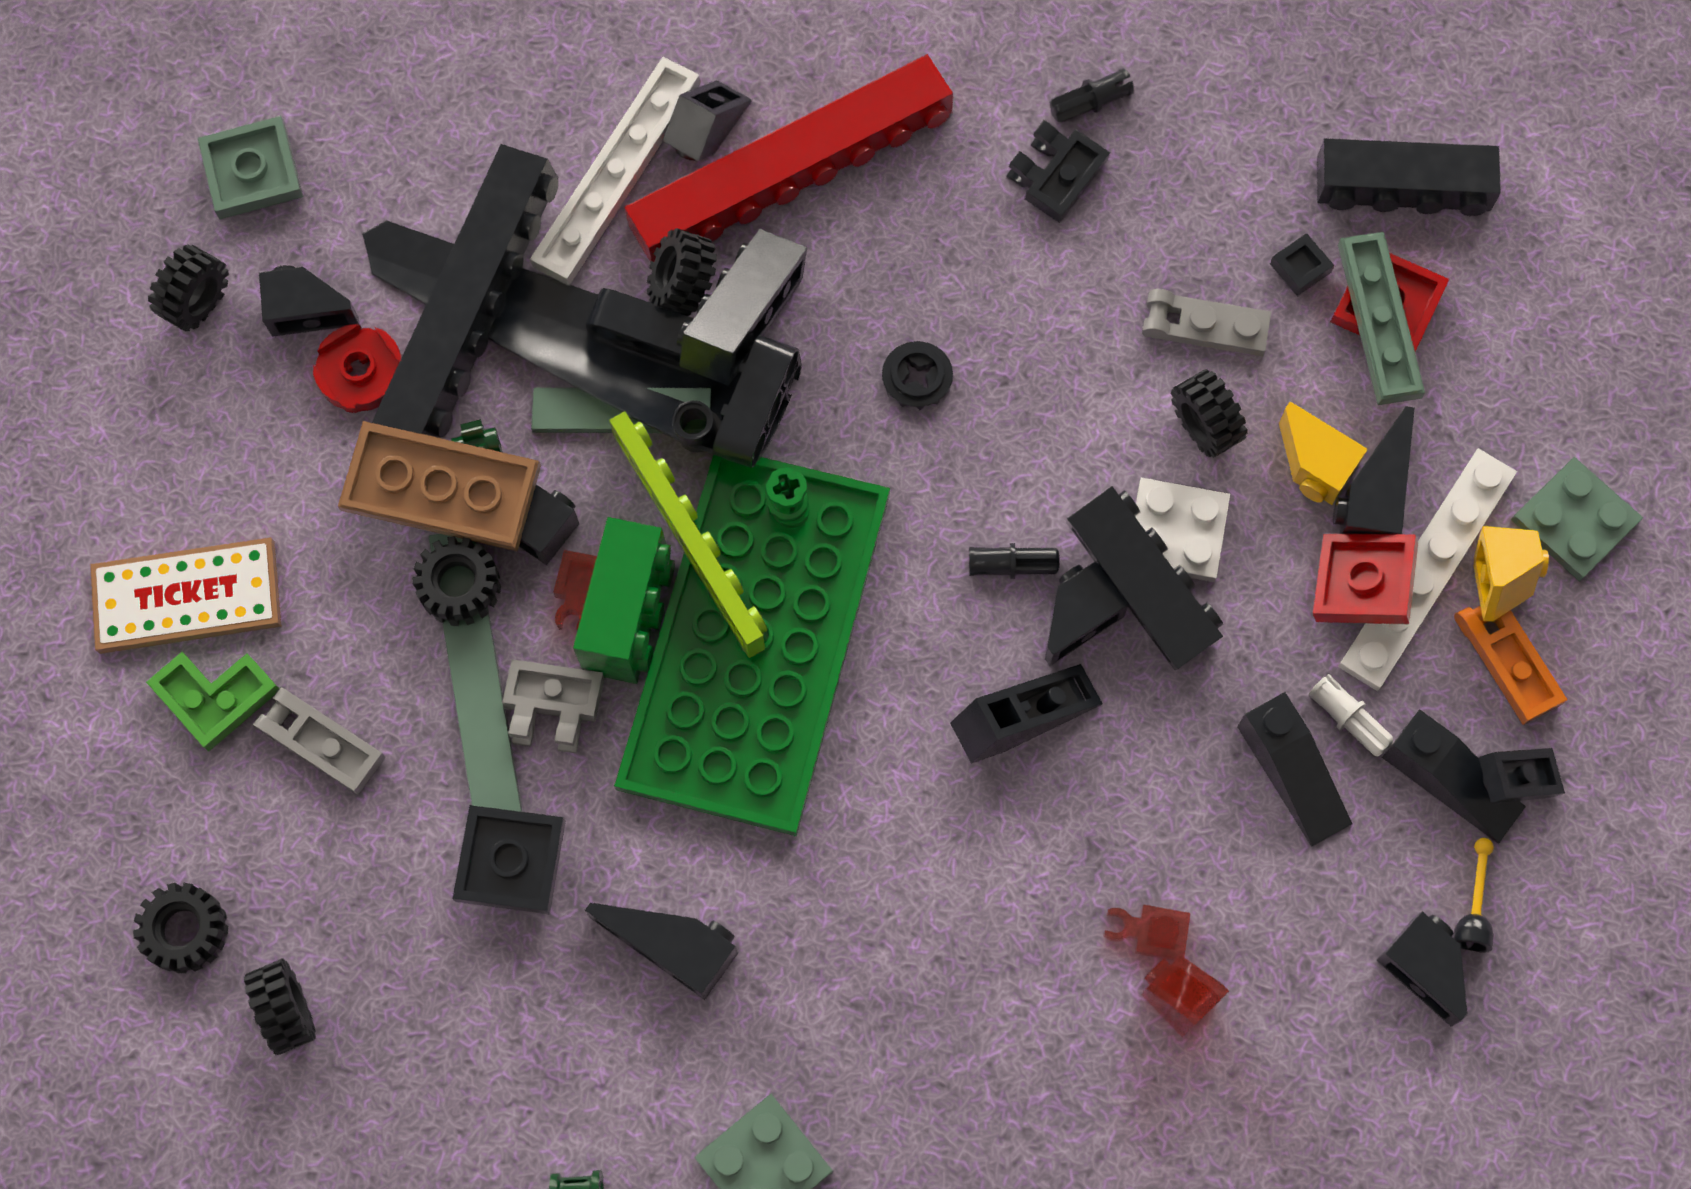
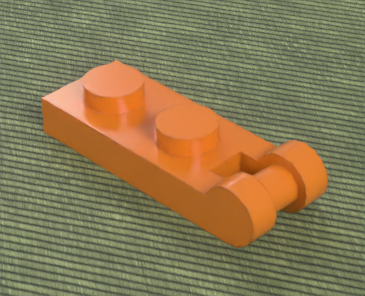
M1481 606L1475 609L1467 607L1454 614L1456 623L1465 637L1472 643L1522 725L1563 705L1568 700L1511 610L1493 621L1499 630L1492 634H1489L1484 627V624L1489 621H1483Z

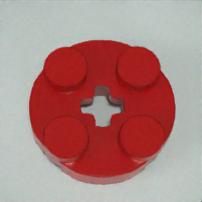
M360 324L341 327L330 333L321 342L317 350L319 356L316 360V367L313 364V375L317 386L331 404L349 413L370 411L379 407L402 358L395 340L387 332L377 327H374L375 330L362 328ZM359 360L361 364L370 362V366L366 369L367 372L361 376L349 375L353 371L351 363Z

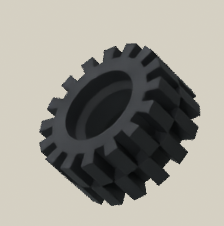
M675 228V230L671 229L668 231V236H664L660 241L661 248L657 247L654 252L656 259L655 262L651 261L649 269H652V274L647 276V283L651 284L647 289V295L651 296L649 301L654 306L689 316L692 312L698 310L705 291H710L712 283L709 280L711 276H715L716 268L712 267V264L717 261V254L713 253L716 248L711 243L712 240Z
M187 244L183 246V250L178 248L173 251V259L168 256L164 260L166 266L163 271L161 269L157 270L155 276L159 278L157 282H152L150 290L154 293L148 296V302L151 303L149 308L154 314L184 331H190V328L193 330L199 328L200 320L204 322L208 317V313L216 307L217 300H221L224 297L225 293L221 290L228 286L229 281L225 279L229 275V271L225 268L227 265L195 245Z
M1205 369L1173 387V390H1171V395L1173 396L1171 401L1172 405L1177 408L1175 410L1177 418H1181L1182 426L1189 432L1191 439L1197 442L1198 449L1202 453L1205 451L1206 456L1214 458L1247 438L1248 429L1244 426L1246 420L1239 413L1242 410L1239 403L1234 402L1232 391L1225 389V382L1221 378L1217 379L1216 373L1213 371L1209 372L1208 369Z
M455 536L447 537L448 544L443 546L440 540L432 543L435 550L430 553L427 549H424L420 554L423 562H416L413 568L417 574V577H412L413 585L420 602L429 615L433 614L435 619L441 623L448 620L451 626H459V620H464L467 625L475 623L473 617L477 614L483 619L488 615L486 607L490 605L494 608L498 601L495 594L501 592V584L498 580L500 579L499 571L490 553H487L484 546L480 543H477L475 546L470 538L463 537L462 542H458ZM455 566H463L470 569L474 573V583L466 594L452 597L441 591L440 580L448 569Z
M171 883L167 884L168 890L166 891L160 888L154 890L151 893L155 898L151 902L144 899L140 904L141 907L145 908L143 915L136 914L134 922L139 924V929L133 930L134 939L140 941V945L137 946L140 953L147 956V960L169 972L175 971L178 974L187 973V970L198 971L203 969L202 964L206 961L209 963L213 962L217 958L213 954L217 949L222 950L226 943L222 941L223 934H228V925L224 922L227 915L225 910L220 907V902L200 887L197 888L189 883H183V886ZM180 911L193 912L199 922V929L195 938L184 946H172L169 944L165 937V926L169 918Z
M282 958L245 974V991L250 998L248 1000L250 1009L254 1011V1019L261 1028L260 1033L263 1039L267 1040V1046L270 1050H273L275 1055H281L316 1039L315 1025L311 1020L313 1018L308 1009L307 1001L303 996L300 982H297L296 974L293 969L291 970L290 964Z

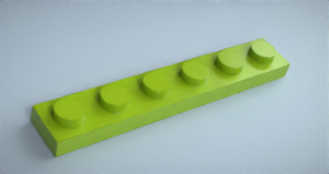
M625 411L609 419L615 440L747 656L750 658L765 649L763 633L767 631V627L755 607L747 610L739 595L743 594L744 590L732 569L724 572L716 560L717 557L721 556L717 544L708 531L701 535L693 521L698 519L693 505L685 494L678 498L670 484L675 482V478L663 458L656 461L648 448L653 446V443L641 422L633 425Z

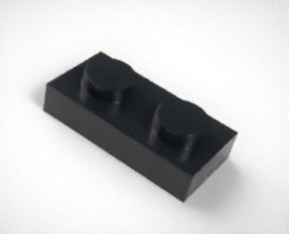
M1553 748L1492 752L1479 757L1483 772V783L1488 790L1491 803L1545 799L1565 794Z

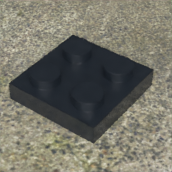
M469 805L452 899L457 903L550 914L566 823L564 817Z

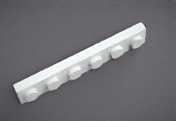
M662 57L530 258L533 268L570 286L662 144L679 95L698 88L701 84L699 74Z
M1477 448L1418 540L1409 624L1365 623L1338 665L1339 668L1376 691L1381 688L1516 475V470Z

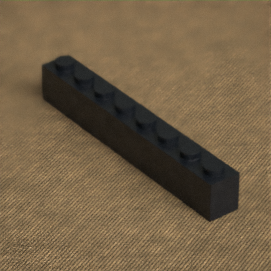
M500 144L372 423L436 438L444 437L448 433L452 424V412L458 398L462 397L468 390L470 372L477 357L479 358L484 354L488 344V333L494 319L499 318L505 308L506 293L512 280L518 278L522 271L523 256L529 242L537 237L541 227V216L548 202L550 203L554 200L557 194L559 178L548 158Z

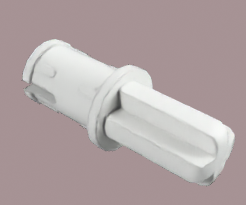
M1330 674L1322 678L1308 694L1309 697L1322 706L1338 722L1336 727L1339 730L1345 727L1374 756L1383 754L1393 743L1392 735L1364 710L1366 703L1364 701L1358 702L1350 696Z

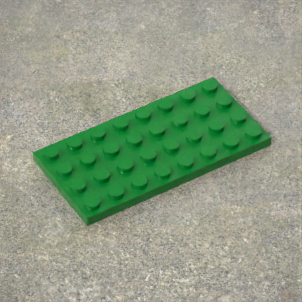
M713 455L696 511L698 519L693 522L701 535L708 531L714 539L721 553V556L717 557L716 560L723 571L732 569L744 590V593L739 595L747 610L755 607L767 627V631L763 633L765 649L750 658L747 656L684 553L614 787L616 791L797 837L890 496L889 487L761 457L753 468H749ZM786 467L802 473L806 479L808 507L803 516L789 522L778 520L771 514L768 508L766 483L770 479L772 472ZM788 490L780 492V494H784L786 500L794 497L790 495Z

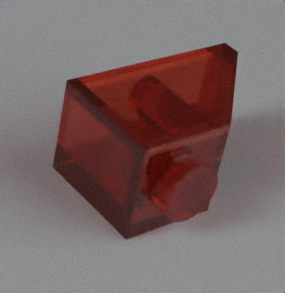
M1180 955L1171 965L1165 958L1162 959L1144 977L1149 986L1141 995L1183 1037L1230 991L1221 982Z

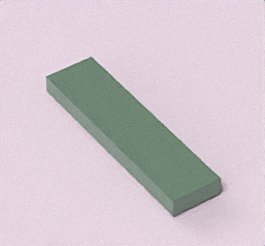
M1384 232L1340 238L1338 249L1377 404L1384 405L1422 399L1425 390Z
M533 388L531 425L533 433H613L609 419L622 413L618 409L578 388ZM647 388L683 402L691 400L701 401L710 409L711 388ZM629 416L633 425L640 422L635 418ZM700 419L692 420L687 423L684 432L700 433L706 427L707 422ZM642 423L648 433H661Z

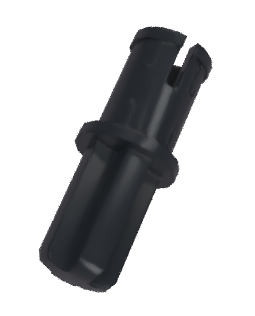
M1122 68L1096 81L1084 80L1081 87L1052 98L1049 102L1050 112L1057 122L1067 121L1091 110L1094 113L1100 112L1103 105L1134 93L1133 81L1116 87V84L1123 82L1131 76L1125 68Z
M1010 543V547L999 548L969 547V576L1010 575V579H1015V574H1056L1060 568V554L1056 548H1015V543Z

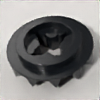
M922 341L907 342L896 347L887 356L882 369V381L887 395L892 396L898 401L901 407L907 405L916 407L919 410L931 404L938 405L941 398L950 391L953 380V369L947 355L937 346ZM907 363L917 371L929 369V372L925 375L927 388L924 385H920L917 381L905 384L906 380L910 377Z

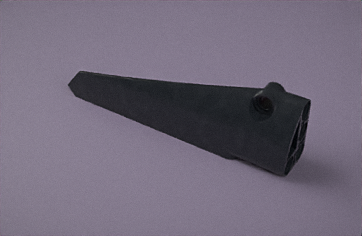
M388 220L362 233L372 274L426 305L454 244ZM522 268L518 278L512 280L506 293L505 308L501 316L494 319L488 333V340L619 411H625L627 415L680 442L683 448L696 453L707 452L749 468H753L757 464L774 437L792 396L788 394L794 379L799 380L802 369L798 348L757 335L748 359L745 363L740 364L737 375L730 385L727 386L680 367L681 347L677 345L678 334L686 320L692 321L693 317L654 306L653 303L612 289L602 288L599 294L573 285L568 286L556 279ZM647 388H711L710 409L701 401L691 400L684 402ZM700 419L707 422L704 430L698 434L684 432L685 426L692 420Z

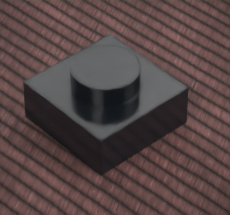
M1307 233L1275 254L1270 262V265L1297 296L1332 273L1335 266Z

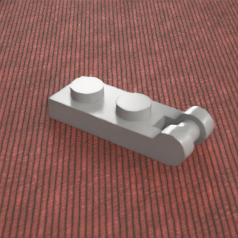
M1164 289L1149 291L1146 305L1150 309L1149 317L1145 318L1143 322V336L1264 356L1271 311L1177 296ZM1167 313L1180 314L1179 324L1170 323L1166 320Z
M280 687L272 698L275 701L274 705L266 715L260 714L253 723V726L359 795L386 758L384 754L289 691ZM290 713L297 715L298 717L288 730L281 726Z

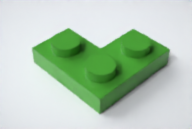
M183 652L178 654L146 681L208 752L269 701L279 690L278 686L248 653L212 683Z

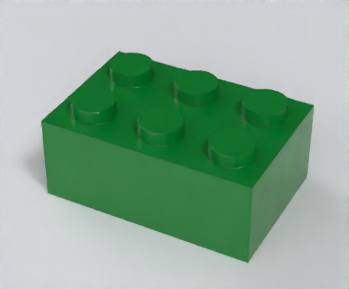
M607 517L573 646L582 670L602 672L604 678L633 684L638 683L640 672L648 673L653 657V646L648 645L651 628L659 630L664 613V603L659 602L662 586L670 587L675 569V560L670 559L671 545L666 544L661 527Z

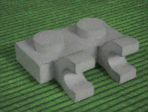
M512 659L502 700L505 709L514 710L508 732L509 736L513 737L512 744L531 747L536 713L558 716L560 720L554 740L556 744H559L558 751L576 754L581 733V721L596 722L604 684L603 673Z

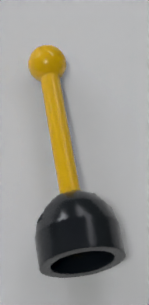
M1480 838L1474 845V849L1478 854L1472 911L1471 914L1464 916L1456 924L1453 938L1460 944L1461 949L1486 953L1492 951L1494 935L1492 925L1481 915L1487 860L1494 850V845L1490 839ZM1466 942H1474L1470 948L1466 944Z

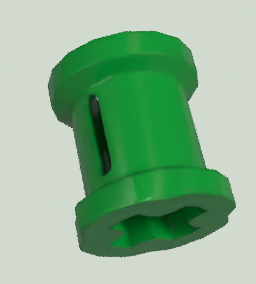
M789 467L779 468L772 472L770 479L766 483L768 508L771 514L778 520L785 522L799 519L808 507L806 479L802 473L794 471ZM788 490L790 495L794 497L786 500L784 494H780V492Z

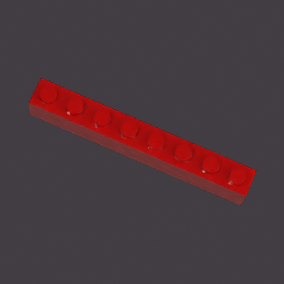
M926 54L625 206L628 226L650 263L651 261L655 262L656 256L654 252L657 247L661 248V239L664 236L667 237L668 231L671 229H681L708 238L713 242L723 234L725 228L737 222L748 224L757 219L762 213V209L776 202L779 205H784L793 201L799 195L800 190L813 183L817 186L827 184L836 177L839 170L851 164L855 167L866 164L874 157L876 151L888 145L896 148L905 144L915 131L925 126L933 129L942 125L952 113L953 92L929 55Z

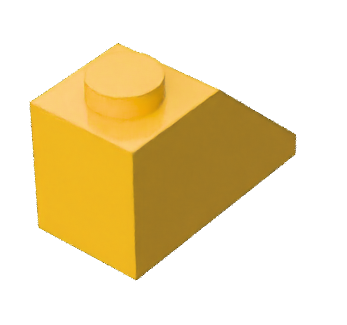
M1290 401L1279 421V427L1293 481L1300 485L1301 493L1308 499L1318 503L1324 500L1332 505L1361 463L1368 449Z
M1482 526L1474 554L1473 567L1483 621L1493 622L1532 597L1539 577L1544 578L1546 576L1549 555L1547 550H1542L1538 531Z

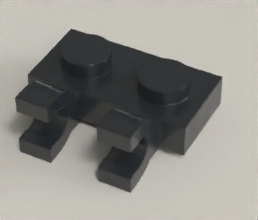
M1043 120L1034 131L1033 136L1035 139L1030 146L1047 157L1053 156V158L1042 169L1028 156L1019 151L1010 162L1009 168L1011 170L1006 177L1023 188L1028 187L1025 200L1060 223L1106 164L1111 152L1077 129L1067 138L1053 125Z

